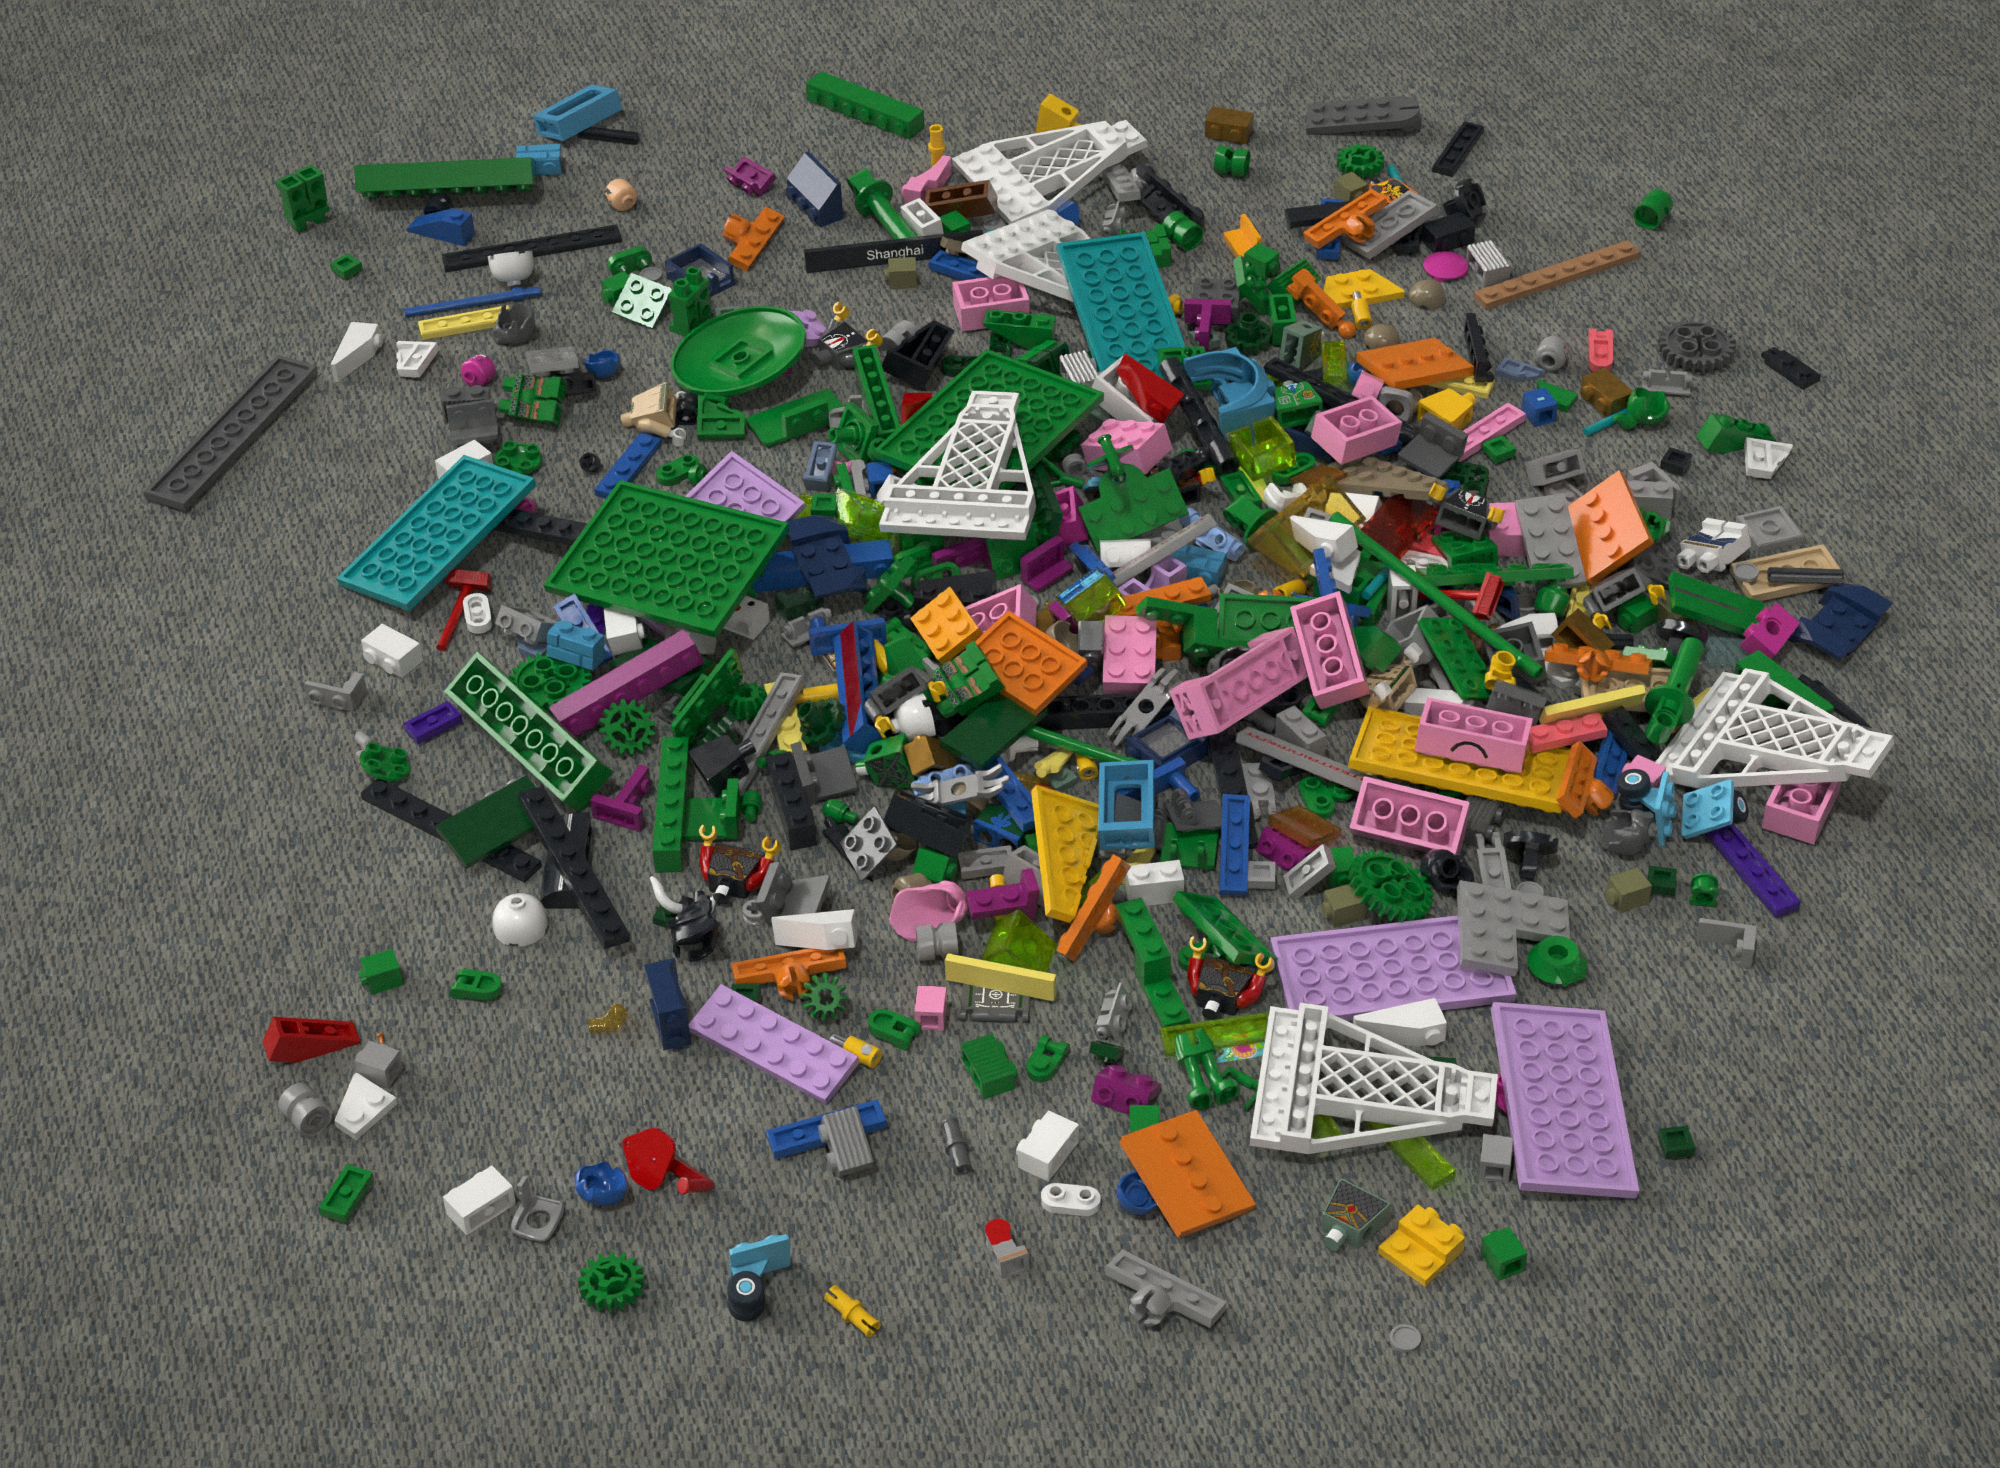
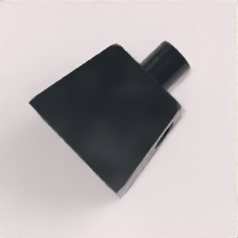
M723 735L688 751L696 769L716 797L722 794V790H727L728 779L738 778L741 780L749 773L750 770L745 762V758L757 752L749 738L735 745L728 735Z

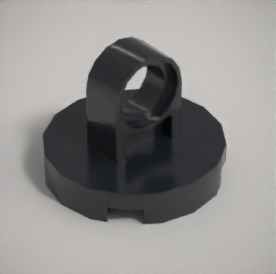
M1471 178L1459 181L1455 188V198L1442 204L1446 215L1462 212L1473 223L1482 221L1486 215V212L1482 213V206L1486 205V200L1478 183L1473 184L1471 182L1473 179Z
M1665 619L1664 623L1660 620L1656 628V634L1668 642L1666 649L1671 650L1675 657L1684 639L1696 638L1704 644V647L1708 640V634L1704 630L1699 628L1697 633L1690 629L1692 624L1679 620Z
M1512 831L1504 833L1503 846L1509 850L1521 852L1519 878L1534 880L1538 855L1557 853L1559 840L1555 838L1553 841H1549L1550 835L1531 831H1520V836H1513Z

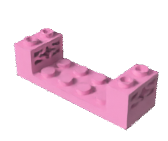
M1293 626L1259 635L1248 642L1251 650L1208 676L1184 681L1169 691L1188 740L1222 732L1308 677L1299 640Z

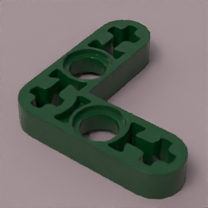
M992 331L989 350L1004 352L1002 355L1010 357L1012 341ZM978 356L945 357L941 362L942 373L948 377H956Z
M1456 462L1440 480L1460 481V485H1463L1462 490L1466 492L1477 490L1479 491L1477 494L1484 498L1488 485L1489 470L1483 465ZM1456 471L1459 474H1450L1448 472ZM1476 475H1479V481L1475 480Z

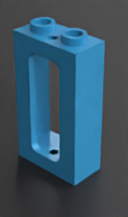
M591 84L533 115L538 134L565 141L622 110L621 97L617 89Z
M1153 760L1099 763L1098 834L1100 850L1155 848V771ZM1117 789H1141V821L1115 822V791Z

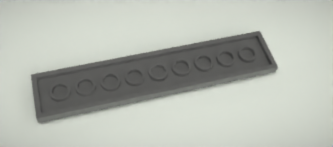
M277 355L143 491L145 499L186 511L318 374L317 366Z

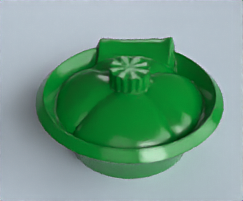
M1547 937L1533 946L1528 953L1527 964L1529 969L1536 977L1545 982L1561 984L1563 987H1566L1586 978V957L1577 945L1567 937Z

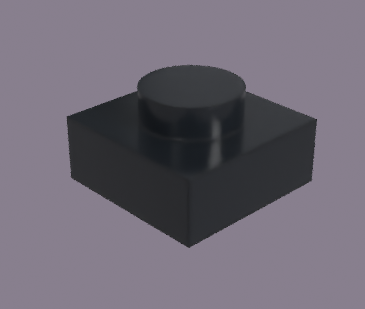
M1669 447L1661 460L1660 468L1683 475L1692 462L1693 454Z

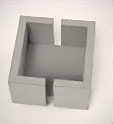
M1425 605L1390 621L1385 632L1395 638L1402 647V650L1391 662L1392 665L1399 663L1406 656L1404 650L1414 642L1423 650V653L1412 668L1420 664H1427L1434 658V651L1418 625V621L1422 617L1439 618L1429 605Z

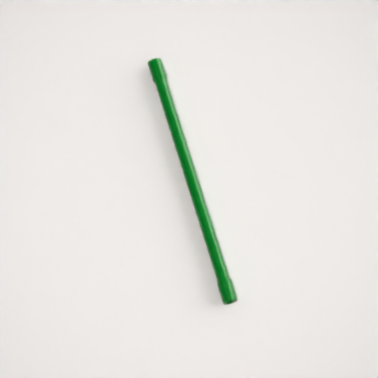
M1340 512L1332 514L1329 519L1330 522L1353 525L1357 544L1495 649L1510 652L1516 659L1515 664L1531 678L1537 680L1542 676L1545 668L1537 661L1518 650L1366 535Z
M886 673L881 684L893 677V675ZM926 689L921 691L926 697V700L923 701L933 705L940 703L935 702ZM944 694L939 696L941 701L947 698ZM976 706L975 708L968 710L969 712L965 714V716H969L980 706ZM1038 726L1032 727L1024 734L1026 737L1099 762L1139 760Z

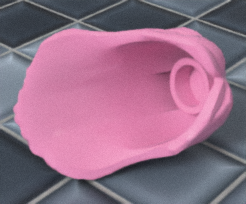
M941 881L924 887L903 889L895 896L889 924L897 935L915 942L917 941V925L931 924L934 928H937L939 923L955 922L956 924L960 922L968 910L965 892L957 884L950 881Z

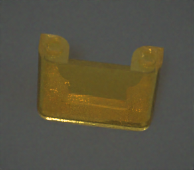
M1329 473L1246 539L1252 548L1294 577L1300 575L1303 578L1310 572V566L1313 563V553L1294 539L1290 521L1292 515L1304 517L1308 507L1329 514L1340 512L1360 530L1362 528L1359 525L1366 520V517Z

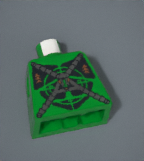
M906 733L872 742L868 746L865 758L856 761L857 774L859 776L870 774L875 785L880 788H911V783L918 780L919 777L912 775L903 747L910 743Z

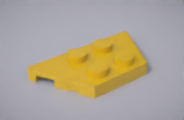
M1371 269L1327 276L1323 289L1341 309L1351 308V303L1354 301V291H1360L1361 297L1366 299L1368 304L1405 297V291Z

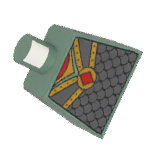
M1304 320L1286 326L1283 329L1279 359L1303 370L1319 355L1320 342L1324 337L1322 328Z
M1341 1178L1323 1212L1322 1231L1327 1233L1323 1239L1324 1244L1333 1251H1337L1343 1243L1359 1249L1389 1222L1391 1203Z

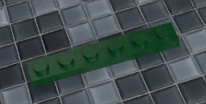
M1040 460L1029 471V476L1038 507V514L1042 517V524L1045 525L1049 535L1058 536L1063 511Z

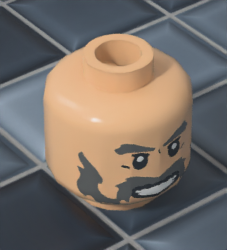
M619 178L607 185L605 198L617 211H625L632 208L636 203L637 192L625 179Z

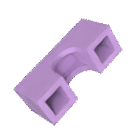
M1168 555L1151 566V575L1145 585L1132 578L1115 590V599L1187 580V565Z

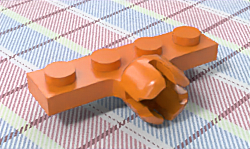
M1370 189L1303 232L1304 240L1318 249L1340 235H1347L1357 243H1366V240H1370L1375 233L1374 221L1369 216L1387 205L1386 197Z
M766 206L754 222H749V220L737 214H732L724 225L725 231L722 232V236L725 239L737 244L730 254L728 262L741 270L748 271L780 227L785 216Z
M1197 577L1108 600L1107 608L1111 615L1136 616V606L1147 596L1197 605L1211 601L1212 594L1203 578ZM1156 621V627L1165 636H1171L1167 628L1169 626L1175 635L1183 630V624L1172 625L1167 621Z
M1553 643V646L1550 645L1545 650L1544 659L1547 662L1578 666L1577 672L1579 676L1587 682L1593 680V683L1603 680L1609 671L1648 675L1653 667V659L1646 658L1647 655L1642 653H1632L1631 656L1620 655V651L1605 650L1604 652L1588 646H1580L1579 649L1568 648L1569 645L1565 643Z
M1580 740L1571 746L1556 800L1560 808L1575 819L1583 814L1584 809L1589 814L1597 816L1599 815L1597 812L1599 808L1601 810L1607 809L1614 800L1613 791L1603 781L1594 778L1593 774L1598 758Z
M1113 854L1110 860L1104 863L1096 884L1090 887L1087 899L1083 906L1077 910L1073 923L1068 931L1061 936L1056 951L1065 958L1074 962L1093 931L1096 930L1100 934H1108L1117 928L1113 925L1115 922L1120 923L1112 899L1131 867L1123 859Z
M810 948L731 963L735 984L775 982L779 994L790 1001H794L793 993H798L799 999H801L800 994L809 993V990L805 989L803 984L806 982L811 984L810 975L847 968L843 949L822 950Z

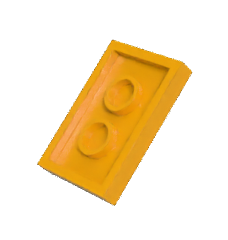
M951 587L940 593L934 600L910 618L942 665L950 661L964 650L966 645L973 640L975 641L983 634Z

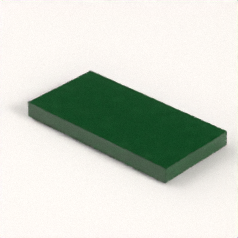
M647 637L643 638V648L621 654L609 664L611 671L660 642ZM702 657L703 664L660 689L673 694L677 693L683 697L702 673L706 676L710 675L717 666L716 662Z
M998 692L940 740V747L983 771L1047 715V708L1045 707L1035 716Z
M525 775L436 825V831L467 869L535 830L518 801V792L533 789L536 786Z

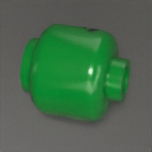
M1548 582L1547 586H1540L1533 604L1534 609L1540 613H1555L1556 618L1564 617L1571 599L1570 595L1566 593L1567 588Z

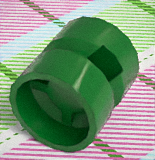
M1219 145L1214 158V173L1227 175L1231 172L1232 176L1245 178L1250 165V150L1236 148L1233 151L1232 147Z
M1651 190L1633 212L1635 222L1642 228L1648 230L1656 229L1673 208L1672 198L1663 190Z
M1180 211L1170 213L1162 223L1168 239L1184 251L1196 248L1203 239V228Z

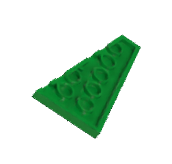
M1406 563V565H1415V563ZM1429 563L1427 568H1417L1415 566L1416 572L1438 589L1443 585H1450V588L1453 589L1465 588V584H1475L1476 587H1482L1487 572L1492 573V575L1501 576L1505 582L1503 586L1515 585L1516 581H1525L1526 584H1539L1541 580L1550 579V582L1562 583L1566 581V578H1574V568L1567 563L1532 564V568H1527V565L1519 563H1509L1507 568L1495 566V563H1455L1451 565L1452 568H1447L1446 565L1439 563Z

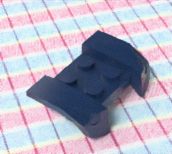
M811 515L787 521L791 529L788 536L790 538L792 554L807 589H812L815 599L846 592H860L862 594L869 592L864 567L853 566L844 544H851L848 529L844 524L839 523L835 517Z
M1847 583L1831 586L1818 602L1825 606L1812 620L1800 617V624L1788 640L1792 643L1802 642L1809 644L1841 661L1845 655L1850 656L1870 635L1880 621L1881 616L1891 607L1893 602L1865 586Z

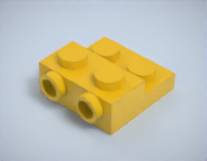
M1417 1205L1399 1221L1398 1230L1378 1247V1254L1425 1287L1464 1251L1465 1237L1463 1231L1456 1224L1448 1226L1441 1221L1439 1214L1433 1208L1427 1207L1424 1209Z

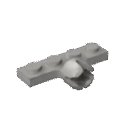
M1117 163L1102 171L1104 179L1119 202L1140 200V194L1150 186L1136 174V168L1132 169L1131 173H1129L1123 164Z
M1123 1249L1106 1266V1276L1137 1291L1130 1299L1129 1311L1138 1323L1146 1316H1149L1144 1322L1146 1327L1159 1324L1169 1312L1176 1311L1211 1328L1226 1311V1301Z

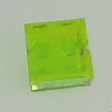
M1273 416L1253 423L1254 446H1252L1249 425L1229 432L1230 445L1240 460V466L1253 482L1273 474L1272 470L1279 472L1296 465L1294 441Z

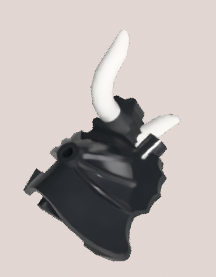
M651 876L650 881L658 902L668 911L678 914L675 919L670 918L667 923V928L671 929L675 957L680 958V947L678 945H692L703 942V949L690 950L688 952L689 961H698L710 955L714 951L719 937L718 923L712 916L716 905L713 896L705 895L704 891H695L694 899L682 896L680 902L676 903L667 897L657 878Z

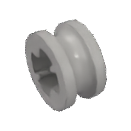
M1070 454L1062 462L1067 475L1077 477L1083 475L1086 471V464L1079 454Z
M756 899L747 901L742 908L744 921L752 926L761 925L766 921L755 904Z

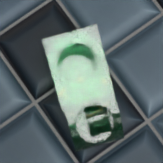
M806 585L801 590L786 594L783 590L775 593L776 611L785 622L792 621L801 616L806 617L808 613L824 607V597L815 599L812 589L808 590Z

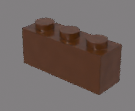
M983 180L926 190L925 204L938 217L956 210L964 218H973L996 214L998 196L991 182Z

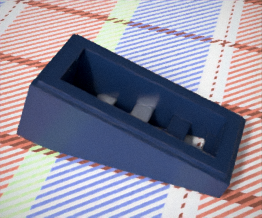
M1512 585L1504 586L1496 610L1512 620L1520 618L1518 595Z

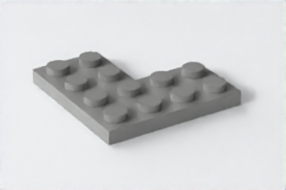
M1459 881L1457 886L1460 967L1515 977L1518 971L1516 937L1539 942L1550 936H1564L1570 939L1568 900L1475 882Z

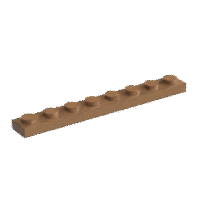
M1626 240L1474 291L1473 298L1485 310L1639 259L1641 252L1630 241Z

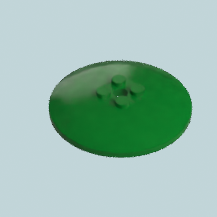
M751 306L725 312L700 324L680 341L671 357V372L674 380L682 389L696 395L704 396L706 392L730 396L751 391L778 378L794 365L804 351L807 340L806 331L798 316L779 307Z

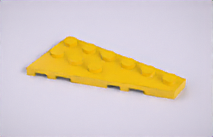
M1036 785L1031 791L1045 915L1071 923L1078 910L1082 896L1081 889L1086 882V872L1090 867L1097 843L1099 804Z

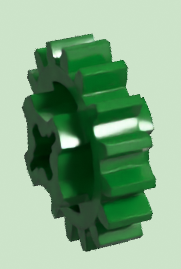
M1359 143L1354 146L1348 145V149L1341 148V152L1337 153V167H1339V172H1345V174L1353 172L1360 176L1361 179H1364L1365 176L1372 178L1373 173L1379 175L1380 170H1383L1384 155H1382L1381 150L1376 151V146L1368 147V144L1360 146Z
M621 699L619 706L614 702L611 703V711L605 709L602 713L606 718H600L598 724L604 726L598 730V734L605 735L601 743L606 744L609 742L610 747L608 751L611 752L616 748L618 749V756H621L624 751H627L629 756L634 754V750L639 753L643 752L642 745L648 747L651 744L648 738H653L655 732L650 730V728L654 727L656 723L655 721L648 720L652 713L643 712L644 704L636 707L635 700H632L629 705H626L624 699ZM619 713V721L610 724L612 717ZM631 713L635 714L639 719L635 718ZM624 723H626L627 727H632L629 733H627L625 728H621ZM643 732L642 738L635 742V734ZM614 737H617L618 739H620V740L622 741V743L619 742V741H617Z
M611 1251L607 1258H604L600 1253L598 1254V1261L595 1262L589 1259L587 1261L588 1268L580 1269L581 1277L578 1278L581 1299H586L588 1307L595 1304L597 1312H600L604 1307L608 1308L609 1313H613L614 1307H619L621 1311H624L625 1303L628 1302L634 1305L636 1304L634 1296L641 1297L643 1295L642 1287H645L642 1266H637L636 1258L634 1257L627 1261L626 1253L624 1252L619 1257H615L614 1251Z

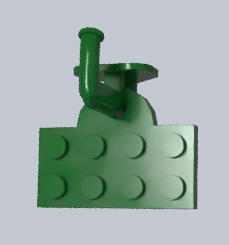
M1110 434L1102 435L1097 440L1101 444L1105 455L1087 464L1088 470L1105 465L1108 467L1100 479L1099 491L1101 498L1078 507L1098 553H1100L1099 540L1133 539L1189 514L1170 468L1146 478L1141 469L1132 464L1121 463L1120 458L1134 450L1133 445H1127L1115 450Z

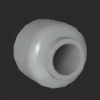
M1546 337L1541 341L1536 351V361L1543 369L1556 371L1564 365L1569 354V347L1560 337Z

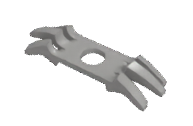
M1164 668L1159 669L1128 709L1118 717L1107 733V736L1111 738L1123 722H1126L1113 743L1115 746H1118L1132 729H1136L1133 735L1145 729L1164 705L1170 701L1172 697L1169 691L1183 683L1180 680L1170 687L1167 693L1165 692L1170 682L1179 672L1178 670L1174 669L1159 682V685L1156 686V682L1166 672ZM1148 700L1153 704L1154 709L1150 713H1142L1138 708L1139 703Z
M998 764L990 770L976 771V774L941 782L934 780L928 784L911 783V788L917 792L928 793L919 797L944 806L981 797L989 799L1004 789V785L1009 781V775L993 780L1003 770L1002 764ZM964 784L966 786L963 794H952V790L956 785Z

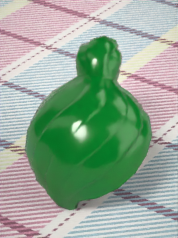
M1636 387L1628 398V415L1619 413L1613 417V421L1618 422L1623 430H1631L1637 424L1655 425L1666 418L1670 409L1665 392H1651L1645 388Z

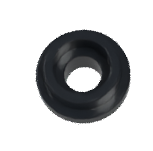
M895 599L885 601L880 608V617H884L885 621H889L894 617L901 620L903 613H905V608L901 602Z

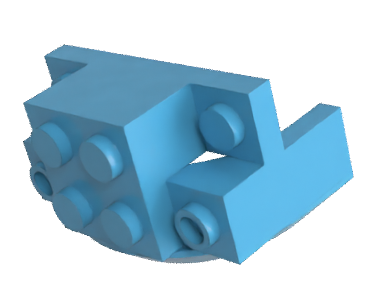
M1236 347L1183 358V366L1190 376L1191 382L1211 379L1212 386L1209 391L1220 406L1218 408V427L1222 434L1237 431L1246 445L1255 443L1258 426L1274 421V412L1276 410V401L1273 397L1275 385L1272 380L1268 379L1264 368L1254 358L1250 359L1241 355Z

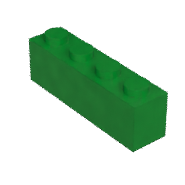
M1760 650L1736 662L1734 674L1741 675L1745 668L1767 672L1770 679L1833 715V705ZM1773 694L1767 695L1762 702L1768 707L1787 710L1790 706L1789 703Z

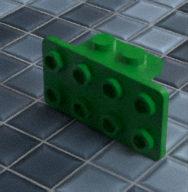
M823 389L746 418V424L765 447H770L829 425V412L835 408L844 407V405L830 389Z
M1422 617L1418 621V625L1459 697L1465 701H1488L1492 690L1485 687V674L1489 671L1476 651L1474 644L1466 634L1462 623L1456 618Z
M730 648L709 676L702 673L673 710L672 715L675 720L670 726L673 737H689L690 745H692L703 725L706 726L711 721L717 707L725 703L731 689L741 682L744 671L735 649Z

